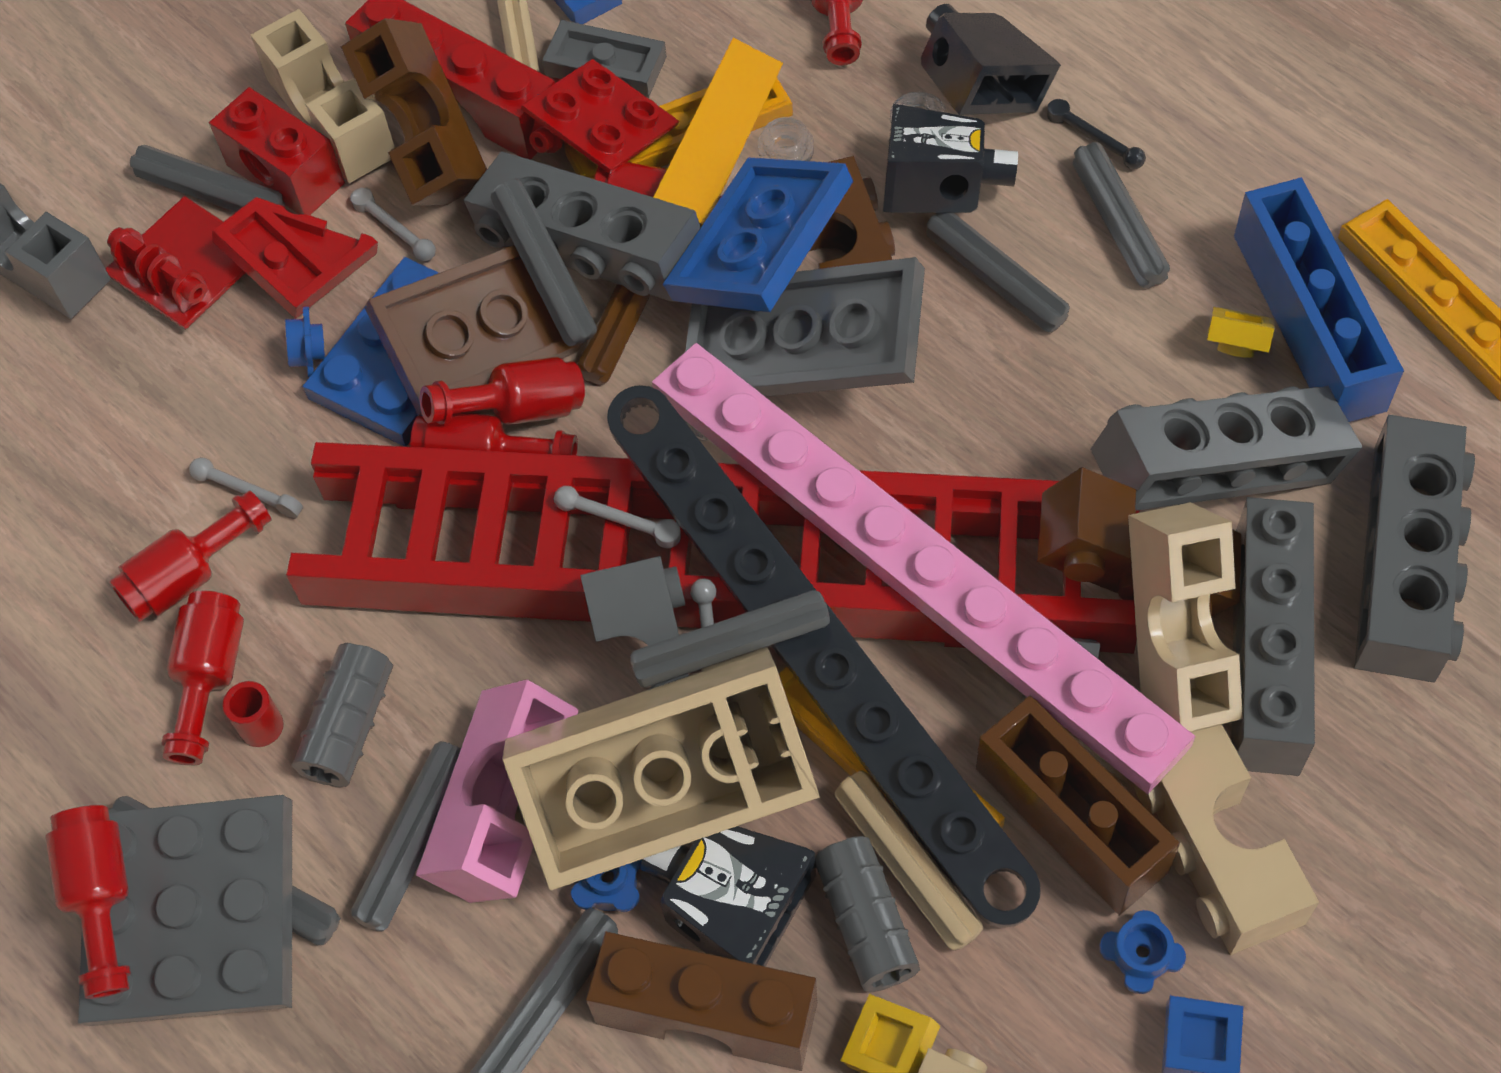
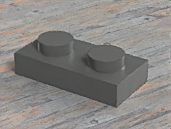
M561 20L542 62L546 76L562 79L591 59H594L649 98L667 55L664 41Z

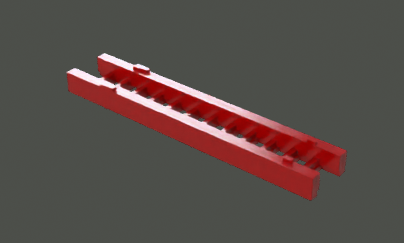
M315 442L311 466L314 470L313 478L323 500L353 502L342 555L291 552L286 576L301 605L591 622L580 575L625 565L630 527L605 519L598 570L563 568L570 514H593L576 508L570 511L559 509L554 503V495L558 488L571 486L576 489L581 497L641 518H674L639 474L629 458ZM718 463L764 524L804 526L800 570L813 587L822 594L827 605L852 637L943 642L944 647L966 648L892 587L882 586L883 580L867 567L865 585L817 582L822 531L740 464ZM859 470L949 542L951 541V535L999 537L997 580L1013 593H1015L1017 538L1039 539L1042 492L1059 482L1055 480ZM382 504H395L399 509L415 510L405 559L372 557ZM445 507L478 509L469 562L435 561ZM508 510L542 512L534 566L499 564ZM680 527L681 539L676 546L671 548L669 568L677 567L685 600V606L673 608L677 627L701 628L699 606L690 594L691 586L698 579H708L715 585L716 597L711 602L714 624L746 613L719 577L689 575L692 542ZM1064 573L1063 596L1016 594L1069 637L1097 640L1100 643L1099 652L1134 654L1137 643L1134 600L1081 597V582L1067 578Z

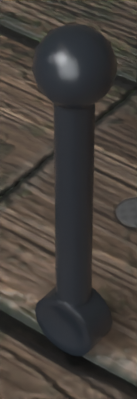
M1055 99L1048 104L1047 117L1051 122L1068 123L1121 156L1124 164L1130 169H1139L1144 165L1146 155L1141 148H1128L1070 112V105L1066 100Z

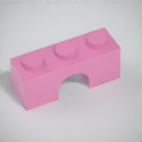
M529 680L481 692L416 876L469 903L517 897L534 845L527 827L515 821L518 801L502 760L505 739L577 715L579 709Z

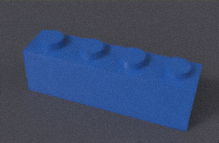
M1303 178L1245 192L1234 238L1309 388L1329 386L1348 422L1387 412L1404 369Z

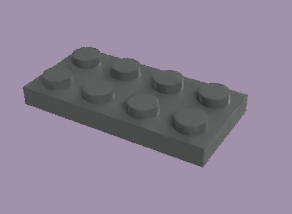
M916 257L798 271L795 272L771 312L692 303L685 352L695 343H698L765 397L914 383L925 268Z

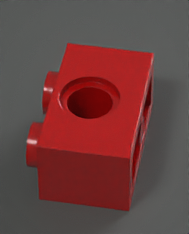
M250 87L209 121L226 165L248 181L279 191L282 194L285 206L297 214L311 215L345 184L330 139Z

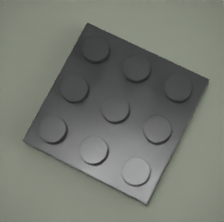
M285 795L109 812L110 820L118 822L129 893L127 898L112 907L110 917L118 966H130L131 975L128 976L129 990L107 997L85 999L84 988L80 985L79 1024L98 1026L292 1008L293 800ZM81 932L80 975L88 972L83 932Z

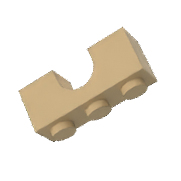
M300 9L251 34L268 82L299 120L330 139L341 173L348 183L355 181L391 160L388 152L395 149L383 110L374 100L363 98L354 77L346 82L343 80L333 62L327 42Z
M1191 502L1128 515L1141 693L1190 732L1243 719L1239 654L1227 648L1219 639L1212 623L1209 607L1210 594L1235 589L1232 521Z
M1220 724L1191 731L1195 735L1192 747L1148 795L1135 784L1134 787L1141 805L1151 814L1157 813L1162 825L1180 842L1172 865L1180 875L1188 873L1200 896L1196 899V905L1205 929L1213 938L1220 936L1229 954L1233 955L1306 925L1319 901L1285 839L1263 848L1246 849L1226 840L1217 829L1213 815L1240 804L1251 779L1223 725Z

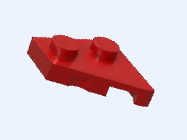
M255 197L212 230L213 243L295 319L303 313V307L309 306L310 308L377 254L378 242L372 236L361 233L358 240L327 229V221L308 214H293L282 205Z

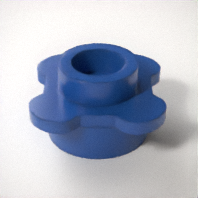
M309 306L303 307V318L285 319L288 365L289 367L307 366L309 378L314 372L313 360L324 359L325 349L323 324H311Z
M642 859L606 871L614 874L611 882L606 883L601 880L603 873L578 881L571 890L573 902L583 910L593 907L602 911L617 910L619 912H628L632 910L640 899L637 890L636 872L641 869Z
M1148 910L1136 912L1133 918L1126 922L1119 932H1107L1100 942V952L1103 958L1115 962L1125 975L1124 984L1126 988L1136 994L1150 992L1153 988L1154 980L1167 971H1180L1186 961V953L1182 945L1174 943L1170 930L1161 922L1159 916ZM1139 946L1146 947L1149 950V956L1145 958L1138 956L1136 948Z

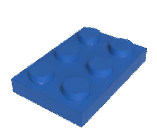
M748 157L664 281L663 286L672 301L771 312L853 183L846 164Z
M404 257L372 298L433 276L439 272ZM364 307L305 382L303 389L309 400L393 442L407 447L411 441L413 423L418 414Z

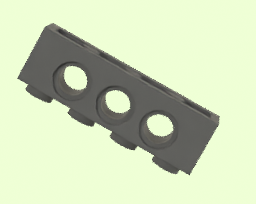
M503 151L499 153L464 199L465 205L475 224L474 229L484 242L495 248L513 246L514 243L490 196L499 184L511 179H519L525 186L566 267L576 270L586 278L594 280L601 278L623 285L637 295L646 296L649 294L671 302L672 299L663 283L701 228L696 211Z
M1292 386L1277 392L1254 395L1239 392L1219 399L1196 401L1193 398H1187L1173 404L1143 407L1138 404L1129 405L1117 410L1110 416L1106 427L1090 450L1103 476L1136 489L1135 511L1189 502L1195 503L1331 484L1363 446L1329 386L1306 389Z
M1389 414L1374 447L1354 669L1435 683L1447 661H1457L1460 655L1464 636V624L1454 620L1455 602L1460 603L1464 596L1468 567L1467 564L1458 563L1459 546L1465 545L1471 525V508L1461 506L1462 490L1467 491L1469 489L1475 467V454L1465 452L1466 426ZM1413 488L1422 489L1431 496L1420 494ZM1408 543L1419 544L1422 547H1424L1428 552L1418 551L1412 548ZM1402 599L1414 600L1421 604L1425 610L1411 608Z
M1247 497L1236 531L1241 533L1240 603L1233 606V651L1239 654L1243 719L1232 721L1231 742L1247 771L1300 776L1315 745L1314 503Z

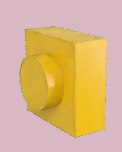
M1213 306L1207 340L1218 342L1217 350L1232 356L1252 358L1255 350L1269 353L1275 329L1274 318Z
M869 994L840 1061L861 1073H918L928 1048L933 1046L940 1025L931 1017Z

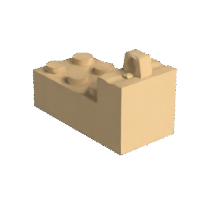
M767 647L702 668L700 673L505 739L502 760L550 891L820 798L776 665Z

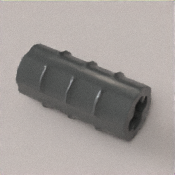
M343 643L338 646L329 671H326L323 675L325 681L318 699L312 704L314 709L306 730H303L300 734L302 740L292 763V767L296 769L297 773L323 785L341 788L347 787L350 784L357 762L364 755L362 749L369 730L375 726L373 720L380 701L386 696L384 690L393 669V664L386 655L364 645Z
M863 836L851 837L831 844L821 850L815 856L816 868L824 886L823 890L826 892L825 898L829 899L834 912L835 922L838 924L837 929L841 931L847 946V954L850 956L849 961L853 962L863 991L875 992L885 990L915 976L920 971L919 962L909 940L908 929H905L897 910L896 898L892 897L884 877L883 866H880L870 839Z

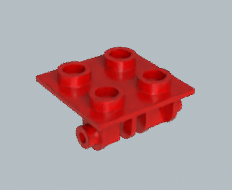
M591 59L521 106L522 111L535 119L529 139L532 147L537 152L555 153L562 147L563 141H565L609 174L679 124L678 119L594 59Z
M183 196L142 235L133 228L123 229L118 227L109 234L107 239V245L111 248V254L114 258V261L105 268L110 278L185 330L245 274L234 261L213 243L212 230L223 221L186 196Z

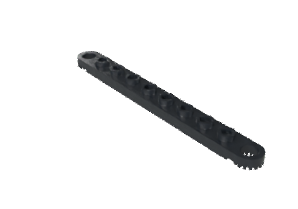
M638 385L624 389L616 395L609 406L607 414L608 425L614 440L746 613L810 591H817L664 394L653 387ZM638 405H642V407L648 405L649 408H654L659 413V420L656 426L644 434H633L623 427V419L626 418V412L629 413L632 407L638 408ZM827 605L830 623L826 627L771 645L976 914L987 924L999 928L1014 927L1026 921L1035 911L1040 899V882L1036 872L831 608ZM1007 871L1010 874H1015L1022 881L1025 891L1021 905L1009 911L999 910L990 905L984 894L985 881L992 874Z

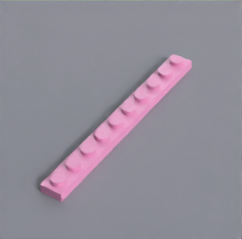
M698 343L690 347L652 381L653 388L664 394L685 421L1026 697L1031 695L1058 723L1147 795L1192 747L1195 739L1194 734Z

